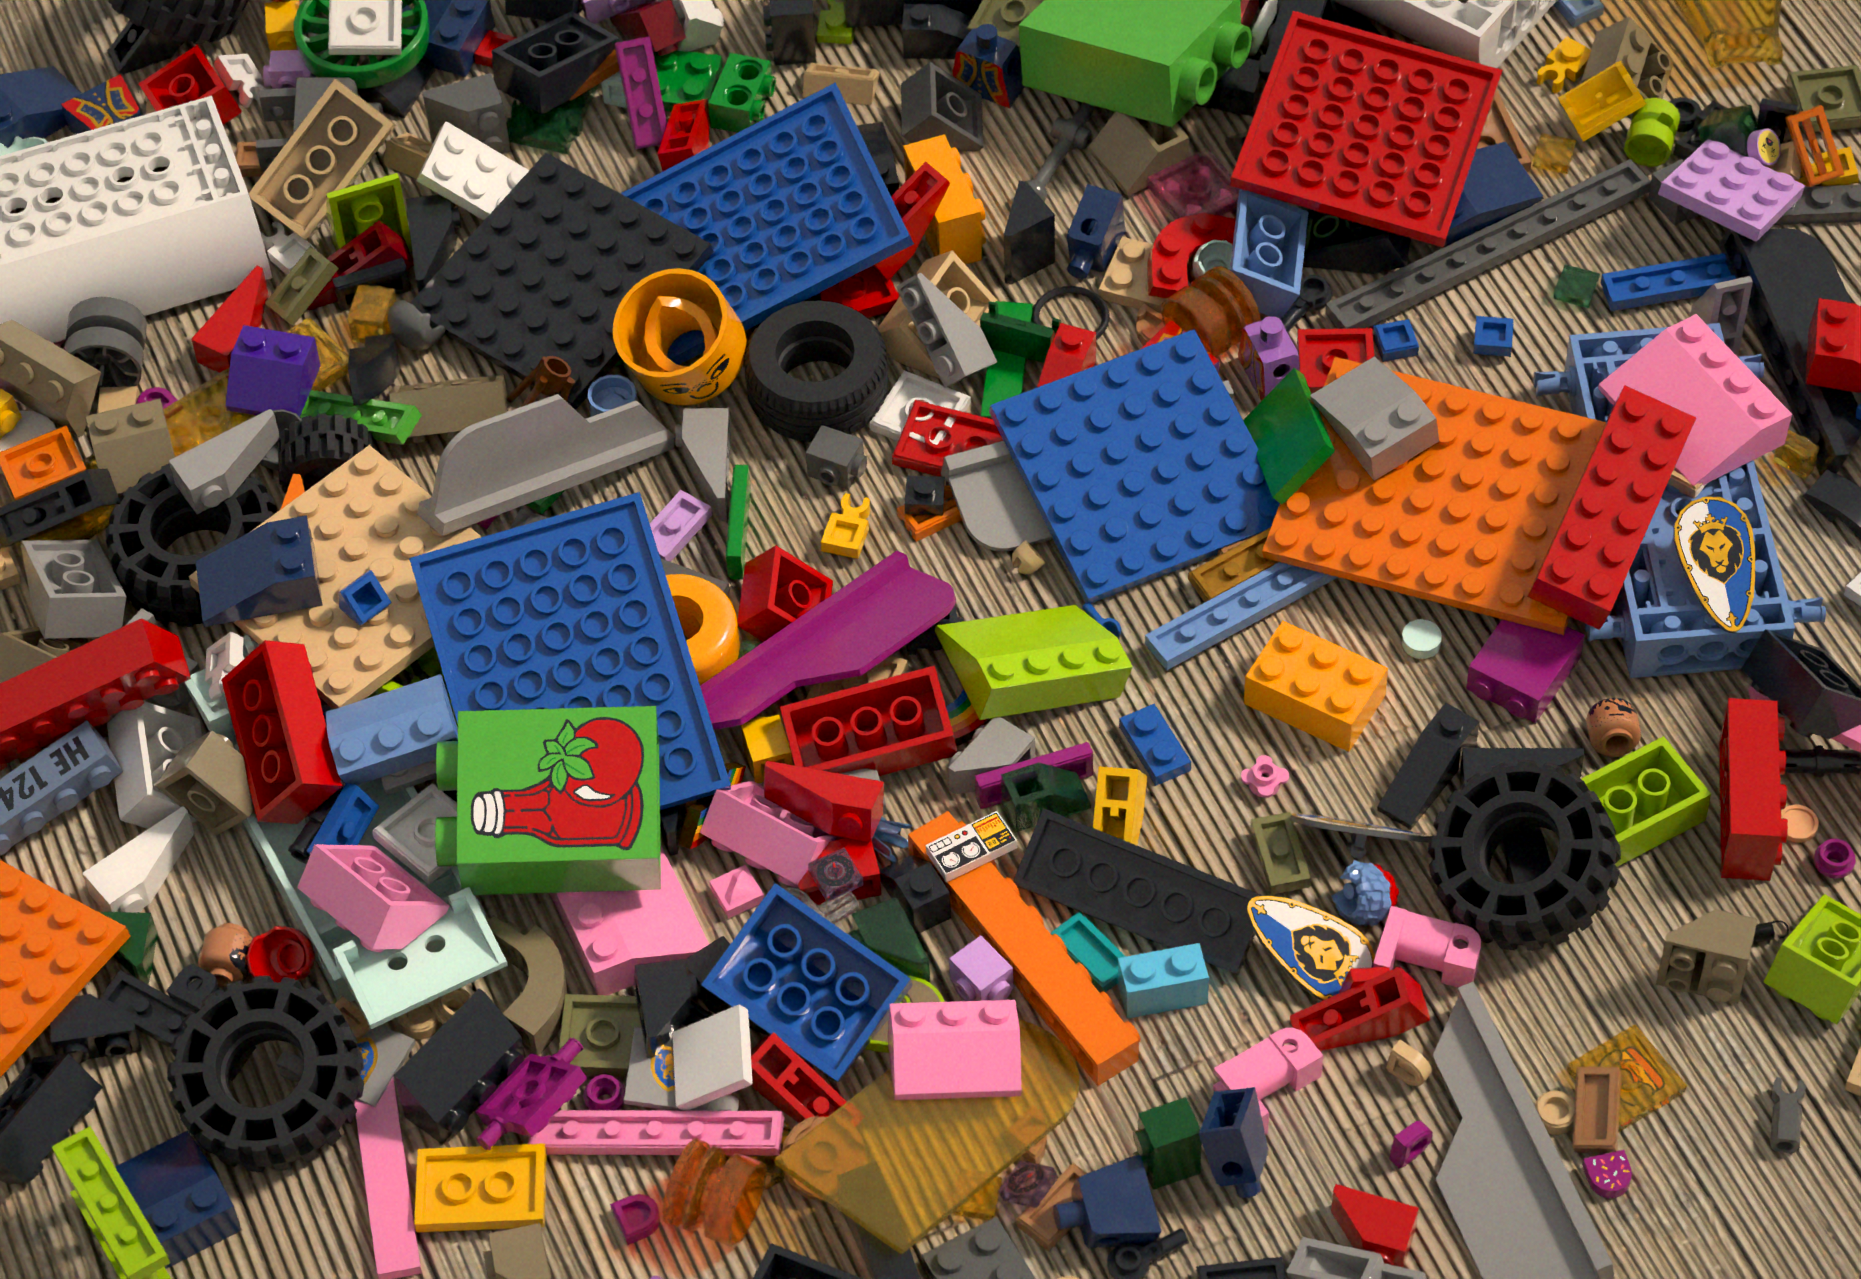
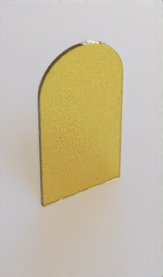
M1018 1019L1020 1028L1021 1096L894 1100L890 1068L776 1157L775 1165L902 1255L1067 1118L1078 1097V1067L1070 1051L1057 1037L1035 1024Z

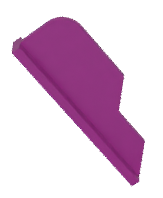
M895 551L700 685L713 729L743 725L796 687L862 676L946 617L956 604L953 587L943 580L911 568L907 555Z

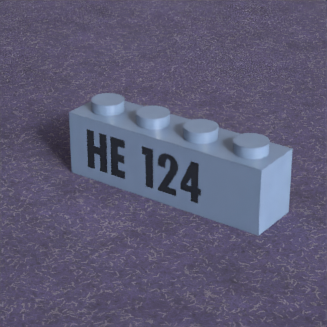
M85 721L0 779V856L7 853L12 846L28 835L41 830L46 823L64 811L75 807L80 800L98 788L109 784L114 777L123 772L105 739L88 721Z

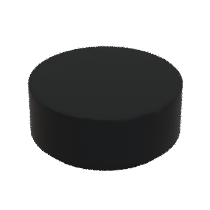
M1686 97L1672 99L1669 102L1680 113L1677 132L1690 131L1694 126L1696 116L1701 112L1700 105Z

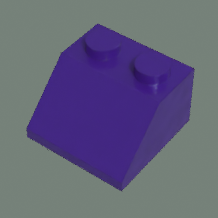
M243 325L231 353L225 404L226 410L257 416L269 409L272 411L284 409L296 413L300 417L321 367L315 337Z

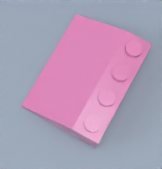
M1697 314L1666 328L1599 383L1598 390L1613 406L1624 385L1696 417L1675 465V471L1683 475L1693 486L1702 482L1705 485L1784 445L1792 418V413Z
M662 846L661 890L549 893L596 995H610L634 986L635 965L679 959L685 960L709 945Z

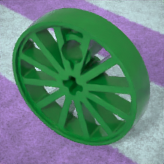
M304 0L296 12L293 25L299 54L305 66L316 77L351 78L355 81L357 88L376 87L392 82L413 69L427 49L429 43V18L424 0H402V9L409 6L412 10L402 12L401 45L408 46L401 49V55H385L388 59L378 62L376 55H367L370 65L357 66L361 55H347L344 65L336 64L345 55H329V19L316 18L320 12L329 17V0ZM419 25L415 30L405 29ZM307 33L320 34L312 37H306ZM326 50V51H325L323 54H321V55H316V54H314V53H317V52Z

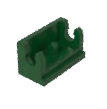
M989 301V313H982L980 328L990 348L1045 363L1048 350L1062 323L1061 320L1053 318L1052 328L1004 316L998 314V303Z

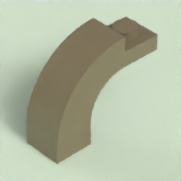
M493 915L487 923L506 961L520 969L528 978L522 993L503 1012V1015L521 1035L523 1047L539 1056L553 1041L562 1026L565 994H568L563 961L552 939L536 924L525 935L522 929L515 923H505Z

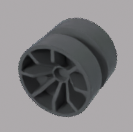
M111 297L89 298L79 302L71 309L68 316L64 350L101 371L95 395H99L101 387L138 385L142 376L143 350L147 330L146 319L142 312L134 305Z

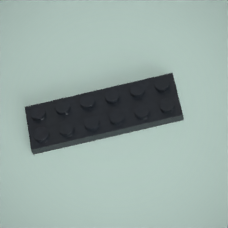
M1044 808L1013 880L1016 886L1169 948L1199 943L1204 962L1238 976L1255 936V932L1246 914V904L1254 897L1263 896Z

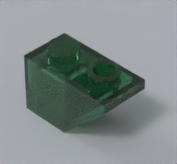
M1038 762L1001 774L1002 803L1015 832L1035 827L1043 808L1064 817L1091 809L1089 798L1078 774Z

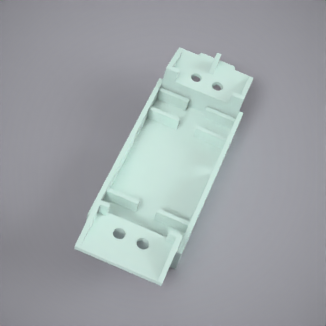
M249 635L243 636L244 658L259 646L255 641H251ZM206 668L190 675L191 679L183 683L209 731H214L216 734L227 737L233 743L234 749L240 753L225 693L215 701L210 699L209 688L211 684L205 682ZM320 698L321 708L323 710H333V708H331L326 702H324ZM381 778L358 785L380 806L358 845L377 847L449 904L450 907L444 916L403 949H384L383 952H374L363 947L360 944L361 940L356 935L336 925L334 917L326 911L313 906L310 903L311 899L297 888L306 864L296 860L291 855V852L288 851V848L306 825L305 818L299 824L258 822L251 797L253 812L249 818L242 821L247 833L296 924L310 939L315 959L337 1000L342 996L349 1002L355 1000L371 1029L508 966L487 923L485 911L476 895H473L469 887L461 888L457 866H452L428 885L373 838L374 828L418 795L413 786L387 795ZM341 779L342 787H344V786H345V783H344L343 780Z

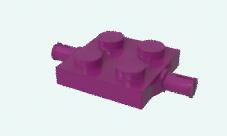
M570 1037L556 1054L542 1057L530 1053L480 1106L476 1113L484 1124L489 1125L476 1138L480 1146L489 1151L501 1136L508 1132L533 1137L547 1126L549 1119L564 1103L570 1101L575 1096L577 1089L587 1079L579 1066L570 1064L583 1051V1046L578 1040Z

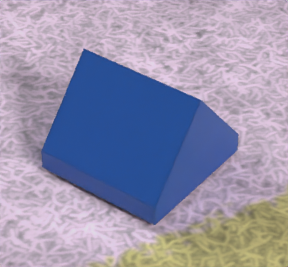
M368 570L338 592L339 608L358 625H363L392 603L372 570Z

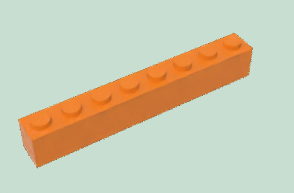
M947 811L908 834L909 855H915L932 864L950 892V907L976 938L982 936L1013 967V984L1097 1086L1138 1062L1139 1042L1141 1040L1134 1025L1129 1021L1124 1022L1119 1017L1109 995L1104 991L1099 993L1092 984L1090 974L1084 965L1080 962L1075 964L1068 955L1063 940L1055 933L1053 935L1050 934L1045 928L1038 910L1033 905L1027 906L1020 898V892L1014 881L1010 877L1004 878L997 870L995 860L985 863L951 881L945 882L927 855L926 845L966 826L963 821L957 822L951 813Z

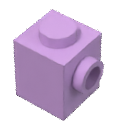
M979 936L949 958L950 980L954 983V988L962 1000H1006L1013 990V967L982 936Z

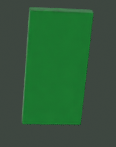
M1293 368L1243 420L1258 448L1256 456L1272 498L1281 504L1285 503L1335 451L1319 410L1310 399L1312 393L1305 376L1296 368Z

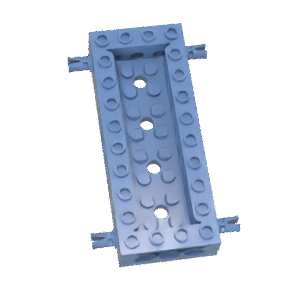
M1720 323L1706 324L1724 342ZM1668 327L1569 335L1564 372H1534L1535 395L1541 396L1566 392L1569 395L1572 414L1606 422L1613 405L1598 390L1599 383ZM1762 354L1738 356L1758 379L1763 378L1764 362H1761ZM1754 460L1709 482L1696 498L1679 492V489L1667 483L1614 603L1616 615H1608L1600 630L1585 624V632H1588V642L1612 639L1614 637L1621 638L1630 678L1735 670L1742 668L1765 629L1793 638L1795 631L1794 623L1825 622L1826 608L1822 606L1823 597L1798 599L1797 601L1788 600ZM1705 496L1721 497L1735 503L1747 515L1753 531L1755 546L1754 598L1743 627L1736 633L1724 631L1702 608L1680 564L1673 541V526L1678 517L1676 511L1683 509L1691 501Z

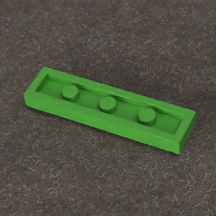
M311 390L300 416L301 419L309 415L315 417L318 414L330 416L338 414L343 415V418L346 419L351 417L357 420V424H364L368 428V432L372 433L374 440L403 445L411 435L422 414L414 405L371 399L362 405L354 406L352 396Z

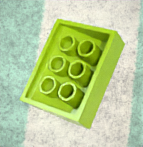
M1077 605L937 625L935 628V632L979 720L1120 698L1133 668L1118 638Z

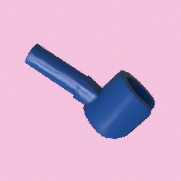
M1086 602L1082 607L1083 610L1113 633L1119 640L1121 634L1120 623L1113 618H1102L1093 605Z

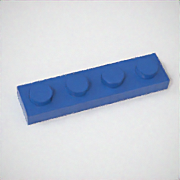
M1724 253L1604 273L1602 274L1600 284L1610 310L1616 311L1702 296L1713 284L1734 280L1736 277L1731 275L1725 262L1727 258Z

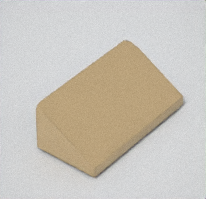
M811 63L804 72L803 97L806 98L836 83L846 103L871 105L876 92L879 71L877 69Z
M408 132L387 140L383 163L385 166L417 179L433 143Z

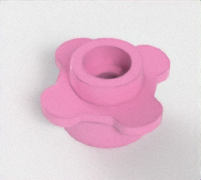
M1262 755L1256 759L1255 765L1250 769L1242 771L1241 780L1244 784H1249L1253 794L1267 798L1275 795L1279 791L1281 784L1288 782L1289 772L1272 763L1271 757ZM1263 774H1267L1269 777H1261V776H1262Z

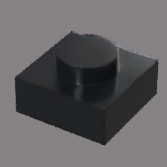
M907 475L905 514L943 515L945 477Z

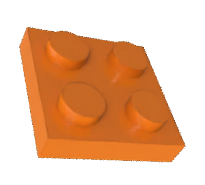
M67 425L0 452V466L15 501L87 470Z

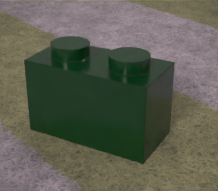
M1186 1097L1138 1113V1130L1133 1132L1137 1152H1134L1133 1156L1141 1155L1146 1176L1153 1190L1200 1174L1202 1142L1199 1136L1200 1126Z

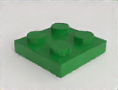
M674 50L659 56L657 51L653 52L664 111L671 112L674 104L708 99L709 102L722 71V55Z

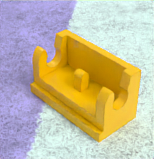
M1621 60L1558 97L1583 142L1646 105Z

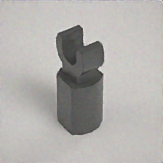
M1776 1077L1771 1092V1097L1775 1104L1772 1110L1770 1145L1773 1151L1793 1154L1800 1149L1802 1107L1800 1105L1804 1099L1806 1086L1804 1081L1799 1080L1796 1092L1788 1094L1781 1088L1782 1078Z

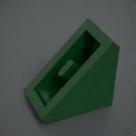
M100 912L126 926L131 935L113 957L131 976L149 984L158 935L151 913Z

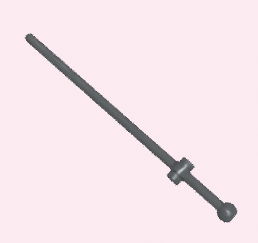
M1082 102L1072 118L1069 117L1065 120L1057 117L1050 137L1058 141L1035 178L1026 181L1044 202L1047 197L1045 187L1069 149L1076 147L1084 150L1086 148L1092 131L1085 128L1084 125L1096 106Z

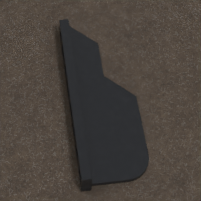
M1728 228L1718 246L1721 253H1724L1727 258L1725 262L1731 275H1735L1736 279L1750 276L1753 281L1747 312L1818 473L1821 476L1823 472L1829 470L1837 474L1861 436V420L1856 418V410L1859 405L1852 391L1806 384L1808 331L1818 298L1852 303L1828 250L1820 241L1808 233L1789 228L1769 229L1756 242Z

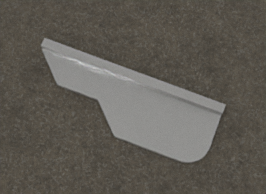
M1229 380L1223 381L1232 399L1234 392ZM1004 441L944 457L941 475L945 477V485L950 486L964 526L975 542L987 549L1005 552L1015 550L1024 540L1034 545L1053 539Z
M556 394L472 424L460 431L444 449L437 467L432 498L419 502L417 515L443 536L672 450L676 441L675 435L666 429L637 401L585 419L561 396Z
M1474 982L1458 987V999L1435 1048L1433 1060L1462 1120L1436 1177V1183L1481 1278L1615 1279L1613 1263Z

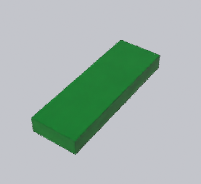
M735 465L733 467L726 545V564L730 579H743L751 492L749 465Z

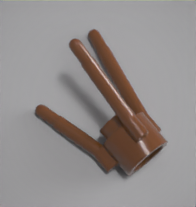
M556 356L542 357L538 366L507 396V401L513 402L535 381L534 388L521 407L534 403L540 393L552 396L561 391L560 396L567 402L569 392L575 383V380L569 377L571 374L570 366L563 359Z

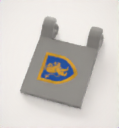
M380 1025L370 1029L357 1042L364 1061V1069L361 1071L364 1089L362 1097L356 1098V1100L376 1107L390 1081L401 1069L415 1045L414 1038ZM284 1051L277 1060V1066L281 1067L279 1070L280 1075L290 1081H300L304 1060L291 1052Z
M634 1027L623 1104L669 1111H683L676 1107L673 1036L656 1057L647 1058L642 1029ZM725 1095L688 1111H738L739 1100L736 1096Z

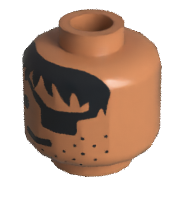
M1620 698L1603 699L1594 704L1588 711L1586 724L1590 744L1596 752L1604 756L1619 757L1633 751L1639 744L1641 739L1640 724L1637 711L1630 702Z
M224 923L206 933L198 957V967L215 975L219 987H227V984L237 980L243 982L250 975L246 956L253 938L248 930L237 924Z

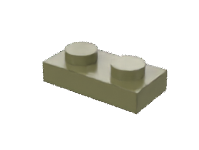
M310 246L265 304L294 326L339 268Z
M1286 812L1251 819L1250 829L1270 894L1310 887L1311 877L1294 822L1291 821V813Z

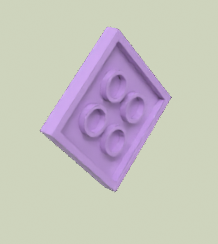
M1707 139L1662 182L1658 194L1757 242L1801 198L1805 185L1795 181L1792 176L1786 173L1776 172L1762 165L1755 158L1745 157L1730 150L1724 143Z

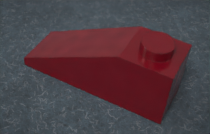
M671 0L644 2L609 18L611 23L630 40L650 37L653 52L657 51L659 56L678 49L676 42L687 38Z
M380 220L327 258L339 268L332 278L403 258L407 270L414 266L405 240ZM332 278L306 310L310 311L337 302Z

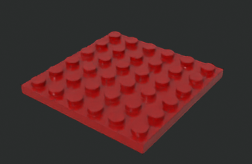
M1293 11L1232 173L1230 186L1444 247L1503 70Z

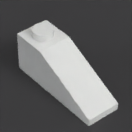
M182 806L82 873L91 897L105 912L140 913L145 906L152 902L194 835L193 826L186 808Z

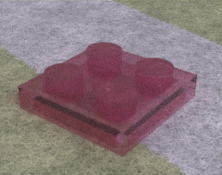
M1208 148L1147 177L1148 189L1175 220L1199 213L1222 216L1237 208L1240 190L1230 186L1232 175Z

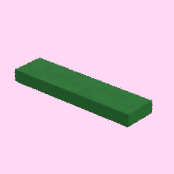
M996 301L998 303V314L1032 322V303ZM991 349L997 363L987 368L981 409L982 417L992 419L989 413L990 405L1023 392L1027 358Z

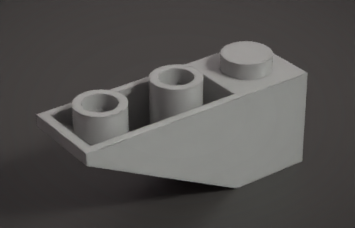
M921 272L896 286L902 302L918 331L919 338L924 343L934 364L935 371L939 375L944 387L977 374L997 363L982 329Z

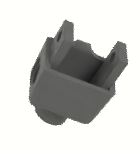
M297 77L296 88L259 90V100L264 122L294 120V134L334 79L340 81L358 95L356 83L353 79L347 77ZM369 103L383 114L381 103ZM290 138L256 140V151L261 172L266 171L275 159L270 157H276Z

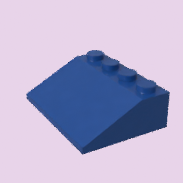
M776 883L771 887L701 984L731 1007L741 1005L748 1009L749 1020L769 1034L774 1032L794 1052L836 1082H839L887 1022L890 1004L900 1003L913 986L911 978Z

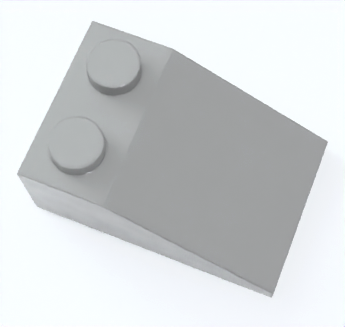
M1376 357L1369 359L1310 395L1312 402L1374 481L1439 442L1437 418L1419 395Z
M36 540L21 542V551L34 617L44 639L50 638L56 641H64L69 638L88 637L95 640L122 627L126 595L98 540Z

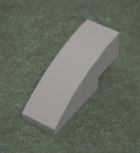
M1302 1237L1286 1271L1291 1279H1427L1424 1272L1385 1264L1379 1253Z

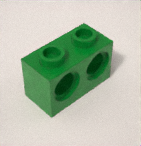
M734 53L729 54L708 102L711 128L738 133L763 120L767 97H772L776 88V77L772 76L770 60Z

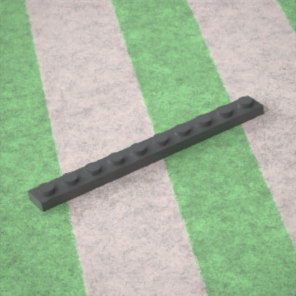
M1629 159L1327 303L1325 314L1338 329L1367 328L1649 193L1651 181Z

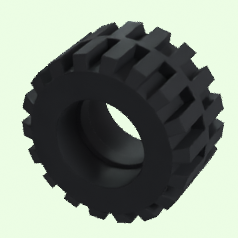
M318 414L315 417L309 415L303 417L302 421L292 422L289 424V428L282 431L281 438L278 441L279 485H282V491L286 494L293 474L301 475L304 490L307 491L370 445L374 448L372 433L368 432V428L364 424H357V420L351 417L346 419L343 418V415L338 414L333 416Z

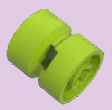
M1646 98L1644 99L1646 105L1633 112L1624 150L1633 162L1642 166L1655 167L1666 163L1670 158L1674 137L1676 136L1680 121V113L1672 103L1664 99Z

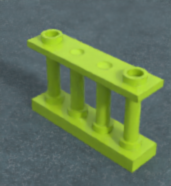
M91 1126L52 1146L55 1157L75 1189L70 1192L71 1197L120 1279H171L164 1267L170 1264L165 1250Z

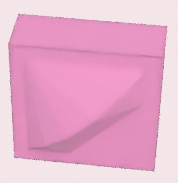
M746 865L709 881L710 889L728 919L759 905L764 898L763 892Z

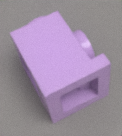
M298 50L271 51L269 65H264L263 68L264 86H272V89L296 88L297 77H316L305 66Z

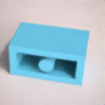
M1199 943L1118 958V987L1127 1019L1208 1004L1209 976Z

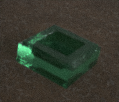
M1565 264L1555 287L1553 299L1589 309L1599 284L1600 273Z

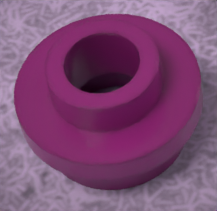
M1840 839L1825 841L1818 846L1814 854L1815 867L1821 874L1829 878L1848 876L1853 871L1856 862L1851 846ZM1829 859H1836L1840 863L1832 862Z
M603 1074L594 1077L584 1090V1102L588 1110H620L624 1105L625 1088L618 1079L611 1075ZM604 1094L612 1096L607 1100H599V1097Z

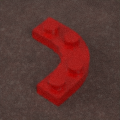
M1199 213L1176 219L1165 226L1156 237L1148 256V296L1184 302L1188 294L1187 262L1189 258L1195 255L1202 245L1211 240H1225L1233 245L1236 219Z

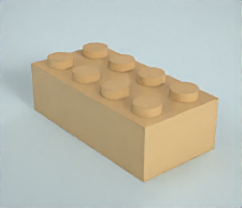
M334 79L249 192L250 199L304 240H310L327 218L326 193L350 187L395 128L396 124L340 81Z

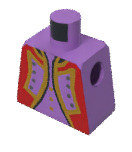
M1266 317L1262 321L1246 325L1243 328L1238 359L1262 401L1293 368L1299 370V355L1280 318ZM1274 370H1277L1278 377L1273 376Z

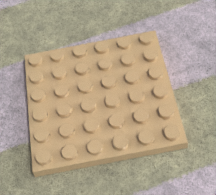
M369 445L256 527L258 528L267 522L307 515L315 546L323 606L240 620L233 623L259 645L264 640L305 644L318 696L331 708L336 709L364 700L435 646L409 558L481 538V536L469 526L443 536L440 535L417 515L419 502L432 498V496ZM368 570H372L392 603L363 625H358L339 608L338 592ZM197 571L189 576L191 586L199 592Z

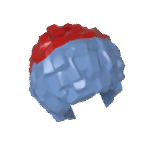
M1354 860L1340 877V879H1347L1351 882L1346 883L1341 891L1332 895L1336 908L1343 918L1359 926H1366L1368 924L1374 926L1388 917L1391 906L1395 907L1398 901L1399 889L1396 887L1393 875L1389 871L1382 869L1380 865Z

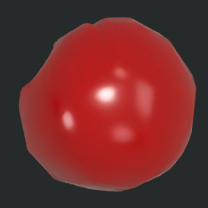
M274 926L266 933L255 936L252 939L246 959L249 972L254 978L255 976H271L274 982L280 983L281 979L287 977L301 982L310 974V970L314 967L315 953L310 939L300 929L288 926Z

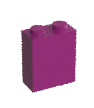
M1502 619L1469 665L1466 689L1482 700H1489L1507 709L1516 717L1525 718L1536 723L1580 660L1585 635L1570 627H1566L1564 635Z

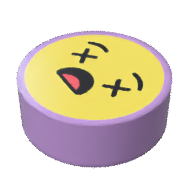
M1771 129L1753 131L1747 140L1748 156L1757 159L1764 166L1775 164L1780 156V142L1777 135Z

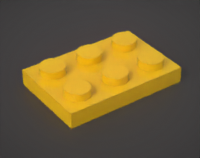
M545 1143L492 1146L489 1151L482 1146L418 1149L414 1222L417 1233L512 1229L540 1223L541 1227H545Z

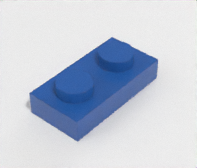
M1155 703L1119 718V728L1155 786L1191 771V760Z
M346 783L307 852L311 854L314 844L358 845L380 806L358 785Z

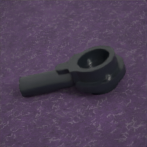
M1309 275L1301 280L1299 297L1296 299L1295 304L1280 319L1287 333L1290 332L1308 310L1317 311L1323 309L1331 301L1332 290L1323 277Z
M1180 1228L1144 1247L1134 1243L1117 1245L1107 1257L1108 1272L1113 1279H1144L1149 1273L1151 1263L1189 1244L1188 1237L1184 1230Z

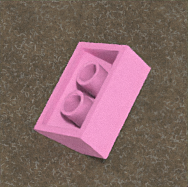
M754 781L732 785L731 790H716L700 830L701 834L712 839L711 844L716 848L727 852H737L745 857V862L748 865L761 870L769 869L779 875L778 879L782 883L795 888H799V881L828 843L842 838L826 833L764 798V787Z
M314 844L297 887L311 899L310 903L313 906L329 913L336 919V925L351 931L361 940L360 944L363 947L374 952H383L384 949H403L444 916L450 907L449 904L377 847L369 845Z
M1015 1000L890 1004L887 1039L894 1100L1021 1096L1020 1028Z

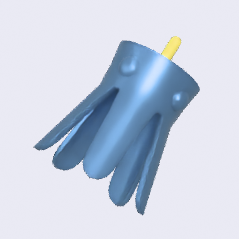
M881 817L872 838L873 848L891 862H897L896 857L891 854L890 848L881 841L901 848L909 847L908 840L898 834L901 832L900 828L910 829L912 825L888 821Z

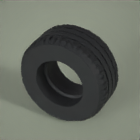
M820 300L805 301L786 306L771 314L758 325L747 342L744 361L748 400L752 410L762 423L783 436L797 441L812 442L821 425L851 435L872 420L886 399L888 392V366L884 339L871 320L850 307L836 302ZM814 361L831 362L845 368L836 377L818 382L802 381L788 375L797 366Z

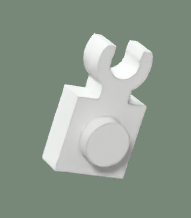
M249 55L217 56L213 67L229 91L238 90L240 93L239 101L245 108L250 106L253 98L261 106L259 90L266 88L260 85L263 77Z
M274 222L272 226L275 235L267 237L260 232L265 251L268 252L269 260L288 275L310 246L314 249L316 248L295 232L287 237L283 225L279 222Z

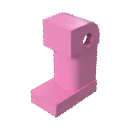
M1391 906L1373 967H1389L1390 970H1393L1396 960L1441 971V983L1460 987L1475 980L1479 964L1481 938L1473 928L1467 925L1451 923ZM1461 939L1466 941L1467 944L1455 940Z
M1284 1028L1269 1035L1268 1038L1229 1061L1227 1060L1215 1067L1214 1073L1220 1081L1213 1085V1090L1216 1092L1255 1087L1266 1135L1268 1134L1269 1111L1260 1100L1287 1084H1290L1296 1092L1322 1076L1323 1054L1304 1032L1295 1028ZM1286 1043H1293V1044H1295L1296 1046H1294V1045H1284V1044H1286Z

